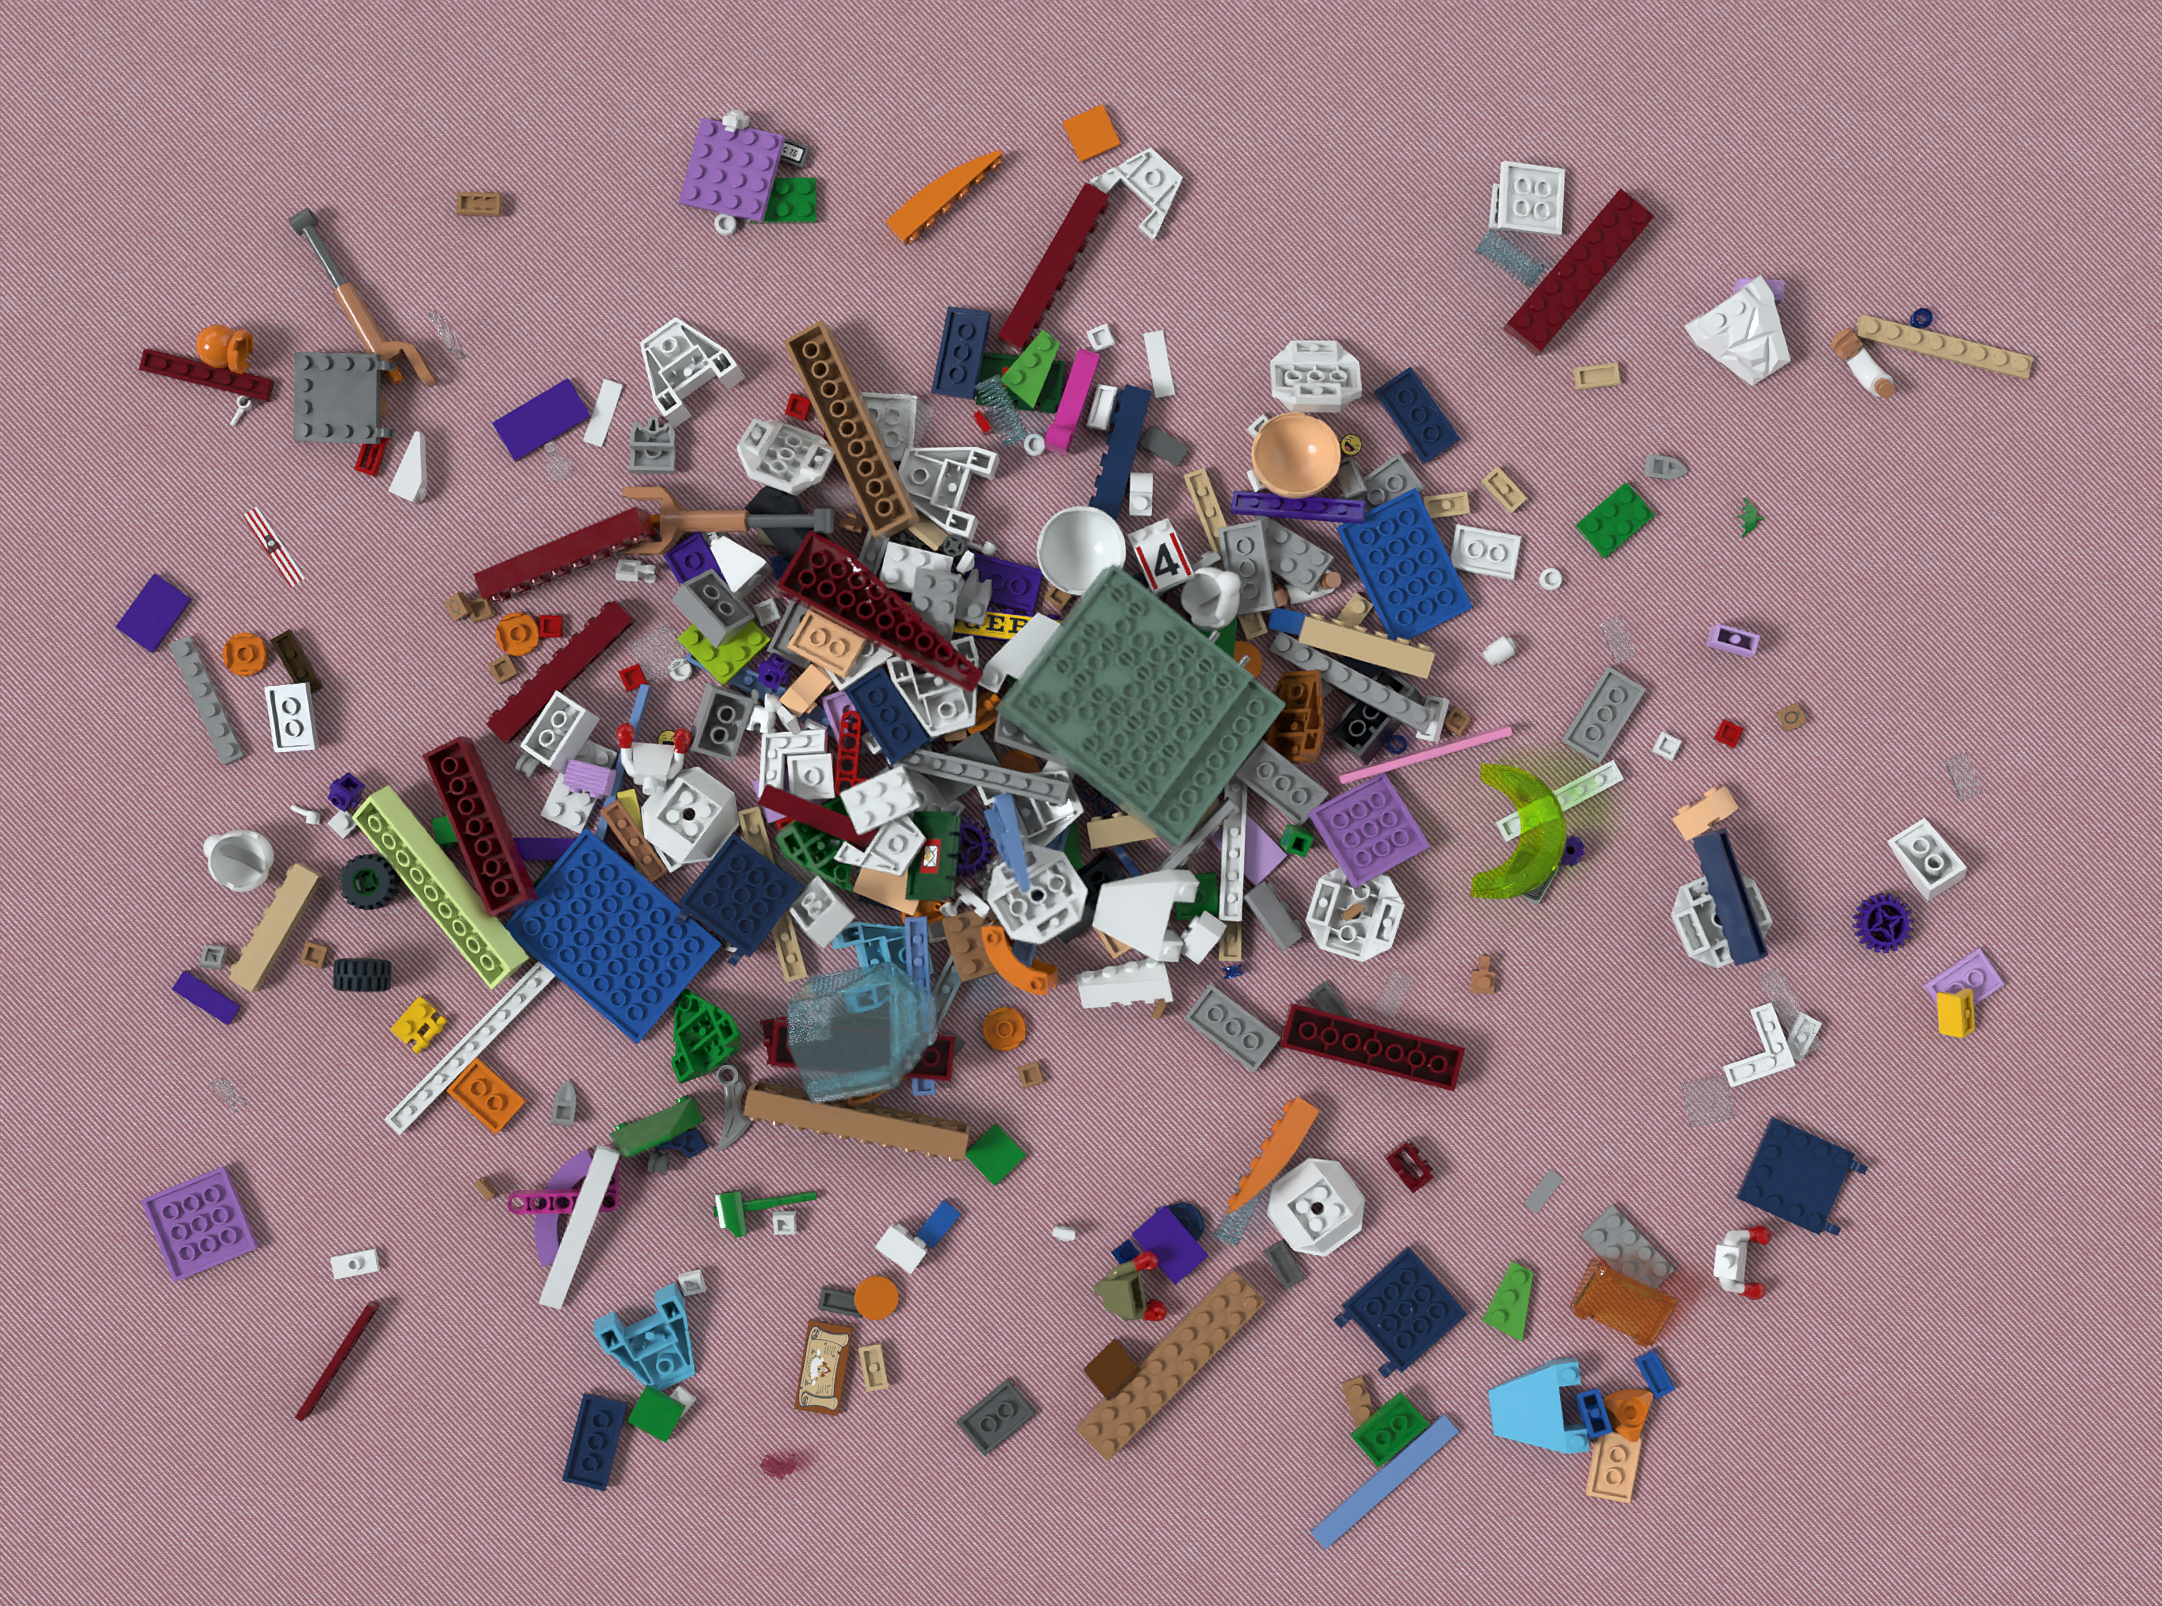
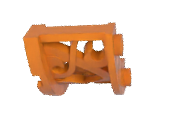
M999 919L991 920L992 923L981 927L986 953L995 969L1008 982L1021 990L1046 996L1050 988L1058 987V965L1043 962L1036 957L1033 958L1031 968L1021 963L1012 953L1015 940L1010 938Z

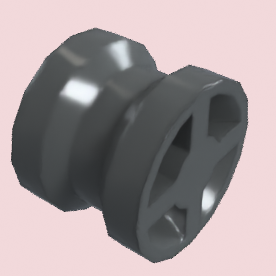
M950 535L943 543L944 551L948 556L954 557L953 559H961L965 552L968 551L967 543L959 535Z
M652 1151L649 1158L648 1173L660 1172L661 1175L666 1176L670 1164V1153L662 1155L658 1154L657 1151Z

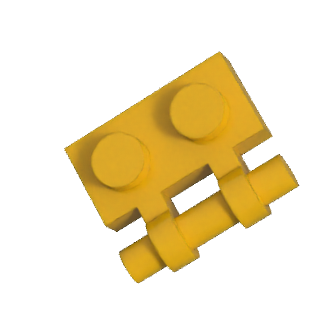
M419 996L390 1030L405 1044L414 1039L417 1043L413 1046L412 1050L419 1054L423 1048L426 1049L430 1045L431 1039L436 1034L441 1033L444 1029L443 1026L448 1020L442 1015L435 1020L432 1016L438 1010L425 998ZM427 1023L430 1028L424 1035L420 1034L419 1031Z

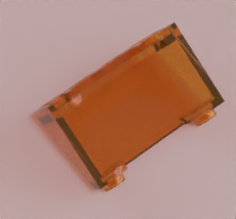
M1591 1258L1569 1307L1575 1310V1316L1584 1320L1587 1317L1634 1338V1343L1647 1348L1648 1345H1654L1680 1301L1664 1291L1661 1292L1656 1288H1652Z

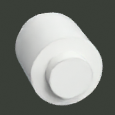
M1502 636L1487 646L1482 654L1491 667L1499 666L1515 655L1514 649L1517 647L1510 637L1506 639Z

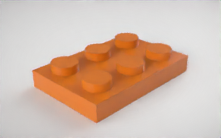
M478 1057L468 1065L446 1090L495 1135L505 1127L527 1102L525 1098Z

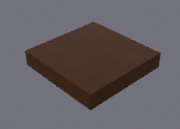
M1114 1338L1083 1370L1102 1395L1110 1401L1141 1369L1120 1342Z

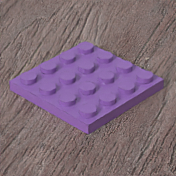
M701 118L679 203L683 206L763 223L785 137L780 134L744 127V130L737 128L735 132L725 130L726 125H722V122Z
M1385 772L1308 813L1353 889L1362 886L1431 847Z
M226 1165L141 1200L173 1282L259 1248Z

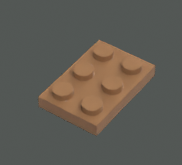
M972 910L941 920L961 984L999 973L991 963L983 944L981 927L989 925L987 917L983 919Z

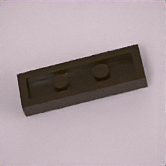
M289 629L270 640L294 684L309 682L311 695L324 688L292 630Z

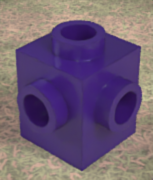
M773 652L767 660L763 659L757 670L760 672L757 681L763 683L765 687L777 691L782 684H787L791 676L789 670L793 662Z
M347 772L330 785L329 789L331 791L327 799L334 806L346 812L350 807L355 808L362 801L360 796L365 785L351 773Z
M1563 834L1554 840V845L1550 846L1553 851L1551 853L1557 864L1560 863L1562 866L1569 864L1572 867L1582 861L1580 857L1585 854L1583 842L1579 837L1575 838L1574 835L1567 836ZM1568 846H1571L1574 851L1571 855L1566 851Z

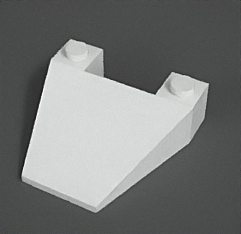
M677 317L640 342L653 400L673 428H676L692 416L681 400L716 375L727 390L746 378L726 349Z
M978 447L906 448L898 473L914 508L949 535H959L964 540L972 542L979 521L975 516L961 512L960 508L972 474L993 480L1000 458L997 453Z
M1037 613L986 664L982 672L983 676L978 684L998 693L1007 674L1018 679L1060 623Z
M973 636L951 641L953 647L979 669L980 662ZM899 657L886 659L894 686L931 738L975 726L978 685L972 694L931 673L914 676L911 663Z
M1167 869L1103 884L1092 926L1157 961L1178 962L1183 942L1174 930H1166L1173 901L1194 902L1199 882L1190 870Z

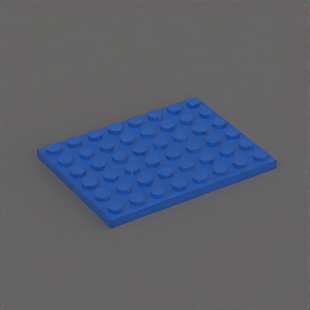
M589 828L584 829L535 888L538 900L519 908L504 925L505 929L510 932L513 939L636 1044L644 1038L723 944L722 941L691 915L688 916L682 926L674 922V919L683 908Z

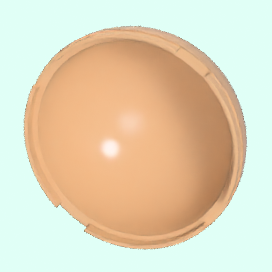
M1290 412L1273 417L1260 428L1253 441L1251 457L1258 479L1268 490L1285 498L1302 499L1318 494L1332 482L1340 465L1341 453L1336 435L1325 422L1305 415V413Z

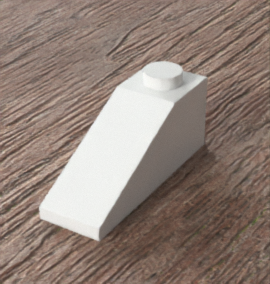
M415 431L388 491L418 505L420 501H423L427 493V489H425L427 486L425 435Z

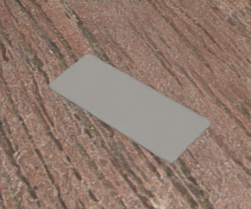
M1550 1169L1524 1204L1537 1214L1563 1181V1178Z

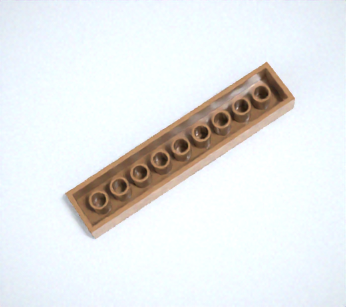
M820 320L783 340L873 537L883 541L919 522L920 518L830 325Z
M754 1080L748 1089L743 1114L749 1116V1119L753 1121L769 1120L771 1124L777 1126L789 1124L793 1125L792 1128L813 1129L815 1133L821 1135L833 1133L837 1134L836 1137L857 1138L859 1142L865 1144L877 1142L882 1147H901L903 1151L909 1153L921 1151L926 1156H945L947 1160L953 1162L964 1160L972 1124L871 1103H862L848 1107L846 1098Z
M1232 1267L1137 1363L1141 1370L1110 1401L1103 1397L1076 1424V1431L1108 1462L1266 1303L1265 1299Z

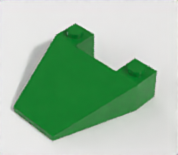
M682 1096L675 1100L677 1104L629 1125L625 1121L614 1126L615 1131L611 1132L610 1136L616 1150L620 1151L619 1157H630L669 1140L705 1121L696 1097Z

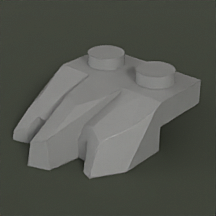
M653 415L650 416L645 427H642L640 422L635 421L630 434V473L675 474L676 439L675 431L671 424L666 423L663 427L659 428L658 417Z
M972 569L967 580L963 579L961 575L955 620L983 627L992 596V580H985L984 583H980L978 569Z

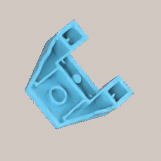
M853 922L836 935L835 940L832 942L833 949L855 945L864 984L862 989L844 993L848 1014H857L877 1009L908 988L905 927ZM929 952L930 974H932L934 969Z
M675 1282L655 1291V1306L659 1312L631 1326L624 1328L615 1311L594 1320V1335L603 1350L608 1355L615 1357L624 1368L627 1367L633 1372L635 1377L645 1386L648 1384L659 1391L695 1375L685 1299Z
M1574 1357L1552 1359L1535 1369L1526 1371L1523 1375L1489 1389L1493 1434L1565 1454L1589 1451L1587 1429L1582 1423L1563 1424L1559 1387L1581 1384L1578 1361Z

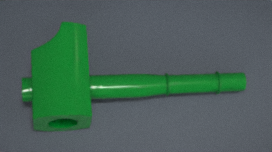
M741 1190L717 1193L715 1195L717 1206H713L714 1217L719 1218L720 1228L730 1230L735 1238L743 1237L748 1234L745 1212L817 1200L816 1191L743 1201Z

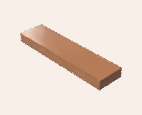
M618 798L599 811L647 879L653 883L669 872Z

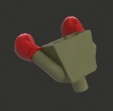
M1144 1251L1137 1257L1132 1258L1131 1261L1109 1270L1107 1276L1094 1286V1294L1102 1296L1104 1308L1115 1313L1124 1321L1143 1319L1144 1321L1159 1322L1163 1321L1167 1316V1307L1162 1301L1151 1299L1147 1305L1145 1301L1140 1270H1153L1157 1267L1159 1260L1152 1251Z

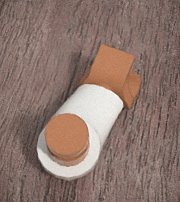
M1850 328L1844 331L1840 330L1833 336L1834 339L1830 343V347L1842 360H1846L1854 376L1868 392L1874 396L1885 399L1890 398L1895 392L1892 377L1871 358L1865 348L1862 347L1863 343Z
M1327 570L1310 595L1290 583H1286L1283 586L1280 583L1275 584L1273 589L1276 608L1285 609L1288 608L1289 604L1321 598L1334 591L1341 584V577L1337 572Z

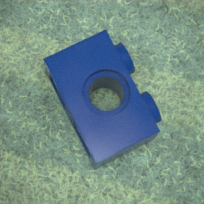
M1599 1388L1575 1394L1574 1397L1583 1425L1587 1429L1588 1439L1613 1433Z

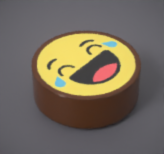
M1355 434L1345 435L1340 442L1341 452L1348 457L1358 455L1362 449V441Z
M665 730L661 732L657 743L675 746L673 741L675 731Z

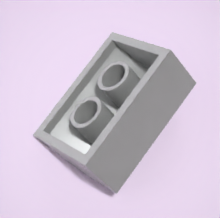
M712 568L683 583L672 599L715 648L734 638L756 617Z
M707 682L690 731L692 733V742L689 748L698 753L734 762L754 699L731 689Z
M1262 881L1245 893L1243 900L1279 950L1284 952L1303 936L1301 933L1303 927L1296 918L1294 920L1288 915L1290 909L1285 902L1277 900L1275 897L1277 891L1270 882L1266 884Z

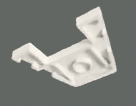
M1150 147L1126 160L1121 165L1107 170L1106 173L1098 177H1094L1090 184L1106 194L1120 180L1153 210L1138 228L1150 240L1154 241L1183 177Z
M904 815L884 824L865 853L844 842L834 859L838 862L902 877L927 839L908 815Z

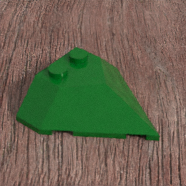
M840 795L820 804L850 817ZM797 820L792 821L779 830L775 838L786 858L843 890L852 893V884H850L852 865L838 862L834 859L843 843L847 842L852 845L851 842Z
M686 988L679 995V1006H675L673 1042H676L675 1056H672L671 1065L679 1083H685L712 1073L741 1049V1033L734 1017Z

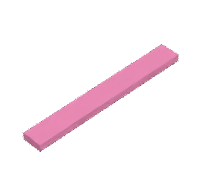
M1503 725L1371 763L1368 766L1365 765L1337 773V777L1342 784L1512 736V730L1510 726Z

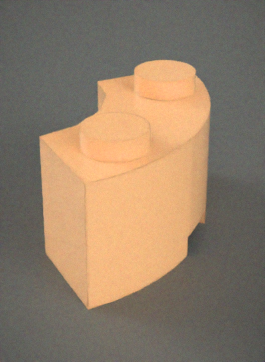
M812 663L790 686L779 701L799 718L804 712L809 714L817 706L815 703L817 698L826 689L830 691L835 686V683L823 667Z
M1725 785L1718 789L1714 786L1703 793L1705 796L1691 806L1687 803L1677 809L1678 814L1672 820L1686 841L1706 831L1712 824L1722 821L1739 808Z

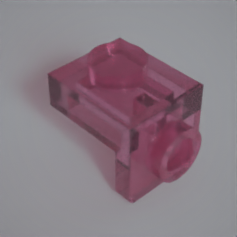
M766 1454L760 1468L763 1469L762 1471L770 1477L777 1476L783 1480L786 1474L791 1475L796 1463L793 1461L796 1455L791 1454L785 1465Z

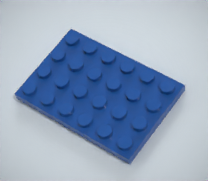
M1413 488L1365 512L1363 524L1343 523L1335 527L1389 639L1396 640L1397 637L1409 640L1473 608L1417 488Z

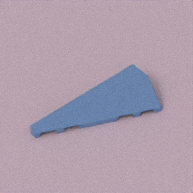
M1012 794L994 796L993 808L984 810L983 824L985 827H990L991 832H989L991 839L995 840L997 850L1007 868H1013L1015 873L1013 874V879L1018 881L1021 893H1026L1031 889Z

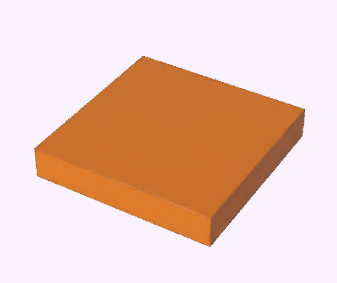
M1103 104L1062 122L1080 164L1121 145Z

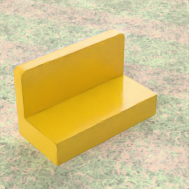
M1964 988L1956 994L1938 992L1939 1032L1958 1038H1964L1974 1032L1973 990Z

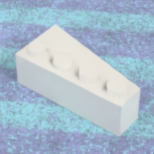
M1151 957L1136 962L1130 961L1123 965L1107 966L1100 970L1085 971L1076 975L1083 1009L1109 1007L1114 1002L1132 1005L1133 1001L1145 1000V1004L1154 1003L1155 999H1165V1002H1173L1165 963Z

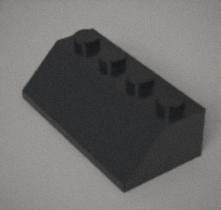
M768 485L762 488L744 507L745 510L749 511L750 515L808 514L794 495ZM761 528L789 564L810 530L814 532V528ZM817 533L820 536L830 540L825 533Z
M1382 666L1372 678L1375 682L1417 704L1423 699L1414 686L1387 667ZM1356 698L1327 734L1349 754L1368 766L1403 722Z
M1105 850L1076 872L1088 892L1081 920L1058 935L1065 945L1093 923L1102 885L1127 879Z

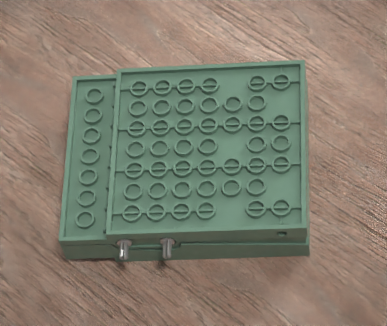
M1113 563L1101 570L995 709L1132 818L1137 819L1171 847H1179L1286 704L1255 680L1253 675L1244 668L1250 660V657H1247L1248 655H1243L1237 663L1214 644L1220 636L1219 632L1217 633L1214 630L1206 638Z

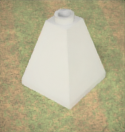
M717 536L710 544L712 546L711 550L730 589L741 600L774 571L763 558L725 536Z

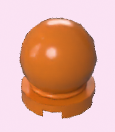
M212 324L200 331L195 347L198 356L205 364L214 368H226L229 366L230 371L243 374L250 365L246 361L248 353H253L254 338L253 334L249 333V330L239 328L235 332L232 328L225 325Z

